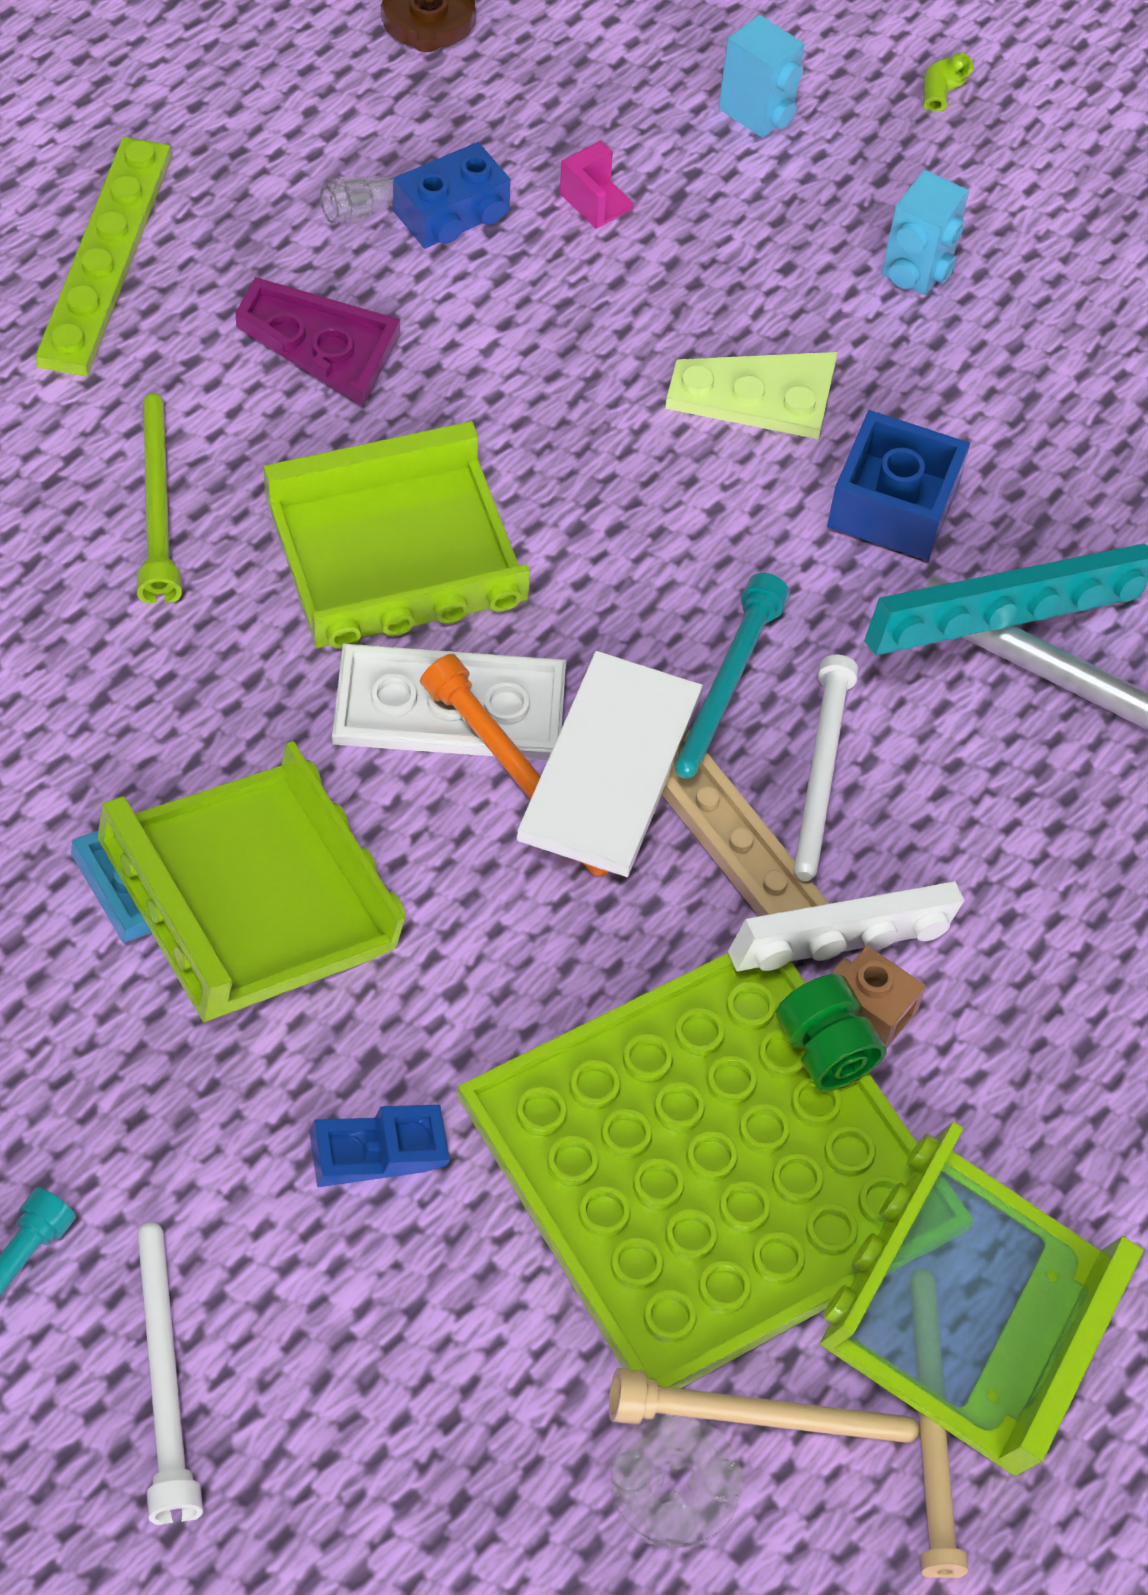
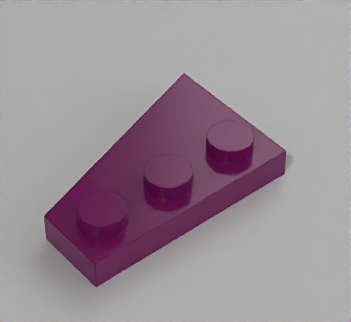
M258 277L254 278L235 313L237 328L361 407L364 406L400 335V319Z

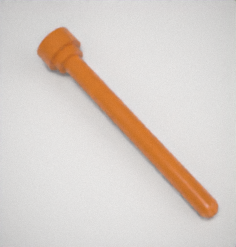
M455 654L441 657L422 674L420 684L434 701L442 700L446 706L453 705L531 800L541 778L540 774L470 691L472 683L468 679L470 672ZM583 863L594 876H604L609 872Z

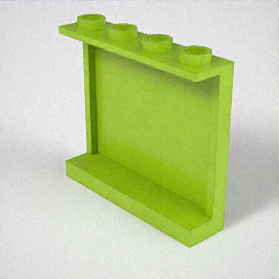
M472 421L263 466L265 498L315 648L330 645L334 648H343V644H355L360 638L382 633L389 636H399L409 632L417 625L434 621L451 624L460 621L469 613L487 609L497 612L508 611L516 607L520 602L528 600L530 569L528 564L519 565L478 460V434Z
M294 741L286 743L281 766L138 813L133 812L125 796L102 803L97 839L203 1023L366 963L397 947L401 930L405 923V911L402 902L396 893L387 890L377 874L372 854L366 847H360L349 829L348 819L343 808L338 803L331 801L322 786L321 777L316 765L311 760L304 758Z

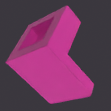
M601 140L562 160L559 194L595 229L633 209V202L611 182L613 151Z

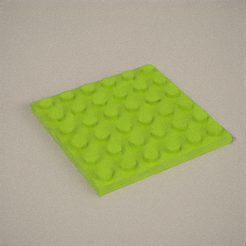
M726 953L457 1086V1098L622 1368L645 1371L647 1378L657 1379L658 1386L681 1389L824 1311L833 1296L843 1285L850 1288L859 1271L851 1265L857 1251L870 1234L874 1233L878 1236L887 1220L879 1215L883 1203L898 1183L901 1182L906 1185L914 1170L906 1165L914 1147L917 1145V1141L869 1073L859 1080L835 1090L821 1091L814 1085L801 1062L806 1049L797 1048L791 1044L776 1018V1010L779 1004L791 992L806 983L792 962H788L786 965L770 971L761 970L760 967L736 971L729 953ZM940 1174L885 1277L968 1232L972 1220Z

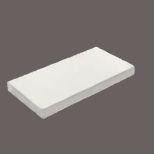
M343 644L332 745L494 756L453 705L446 706L442 700L434 701L420 684L422 674L430 665L445 655L455 654L470 672L468 677L472 683L470 691L526 759L548 760L562 729L566 660Z
M595 651L518 828L517 841L628 877L701 698L703 685Z

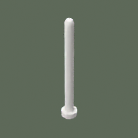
M844 655L827 656L820 662L818 680L825 687L794 865V872L797 878L805 882L812 880L818 871L846 691L853 688L857 682L858 665L854 660Z

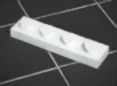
M954 881L747 918L743 922L728 953L736 971L758 967L761 970L770 971L778 969L788 962L813 957L817 961L828 960L839 955L841 952L865 948L866 945L877 951L888 947L894 942L917 938L919 941H930L947 932L951 921L965 900Z

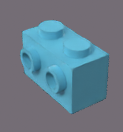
M760 14L727 39L719 109L762 138L776 127L779 129L787 127L797 111L795 101L798 83L803 74L801 64L805 44Z
M924 169L895 207L882 275L890 278L900 288H911L925 296L936 281L944 284L956 264L957 256L954 253L965 226L963 216L969 190Z

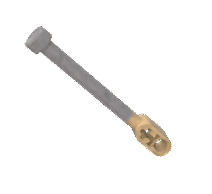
M935 574L928 581L925 588L952 582ZM1016 626L963 636V638L1148 730V692Z

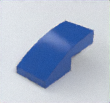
M440 1105L380 1106L375 1118L316 1119L309 1130L317 1187L423 1173L445 1167L450 1161Z

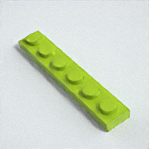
M122 137L35 355L38 368L88 377L171 161V145Z

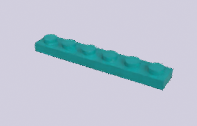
M1143 543L880 597L864 642L875 655L1137 599L1147 586L1148 546Z

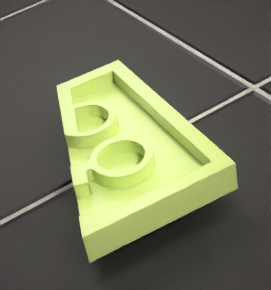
M838 352L677 359L666 398L665 409L819 439Z

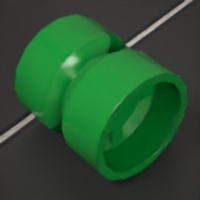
M828 974L801 985L791 992L779 1004L776 1010V1018L791 1044L797 1048L806 1049L801 1062L816 1088L821 1091L835 1090L859 1080L879 1065L887 1054L886 1046L871 1020L865 1016L858 1017L862 1011L861 1003L847 979L841 974Z

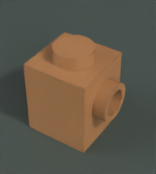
M868 945L853 962L844 958L831 973L841 974L847 979L861 1003L862 1011L858 1017L865 1016L871 1020L886 1049L918 1012L926 988L925 984Z

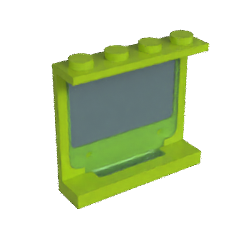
M953 1121L935 1137L926 1133L911 1152L906 1165L914 1170L906 1185L901 1182L898 1183L883 1203L879 1215L887 1220L878 1236L874 1233L870 1234L857 1251L851 1265L859 1271L850 1288L843 1285L828 1304L823 1318L830 1322V1325L819 1345L1013 1476H1017L1043 1462L1144 1249L1125 1236H1121L1102 1250L1090 1244L955 1153L953 1148L964 1128Z

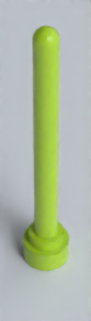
M149 393L143 399L147 559L143 562L136 575L137 596L145 604L157 603L155 594H165L164 603L176 602L182 594L181 572L175 566V563L169 559L164 400L157 393Z

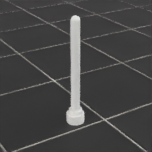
M147 1222L138 1231L158 1461V1473L153 1476V1485L147 1490L149 1521L161 1525L173 1523L170 1510L182 1508L181 1522L196 1520L203 1514L201 1485L193 1480V1473L185 1469L164 1233L159 1224Z

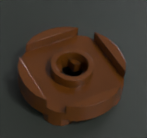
M383 0L381 4V19L387 32L398 41L413 46L421 52H433L440 47H447L461 41L471 32L476 23L475 0ZM420 7H425L426 9H433L434 7H436L437 9L432 11H426L420 9Z

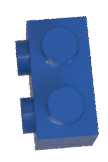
M478 141L394 177L393 212L424 249L439 242L444 244L456 240L462 232L483 223L486 225L496 223L505 213L509 212L511 179Z

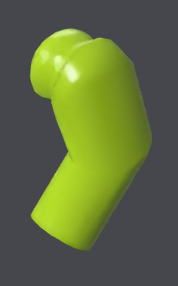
M957 52L951 58L935 62L926 70L924 74L923 99L925 110L945 111L948 104V92L963 85L967 77L973 73L974 64L967 54Z

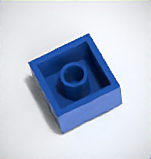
M868 410L835 486L827 527L929 561L959 487L970 442Z

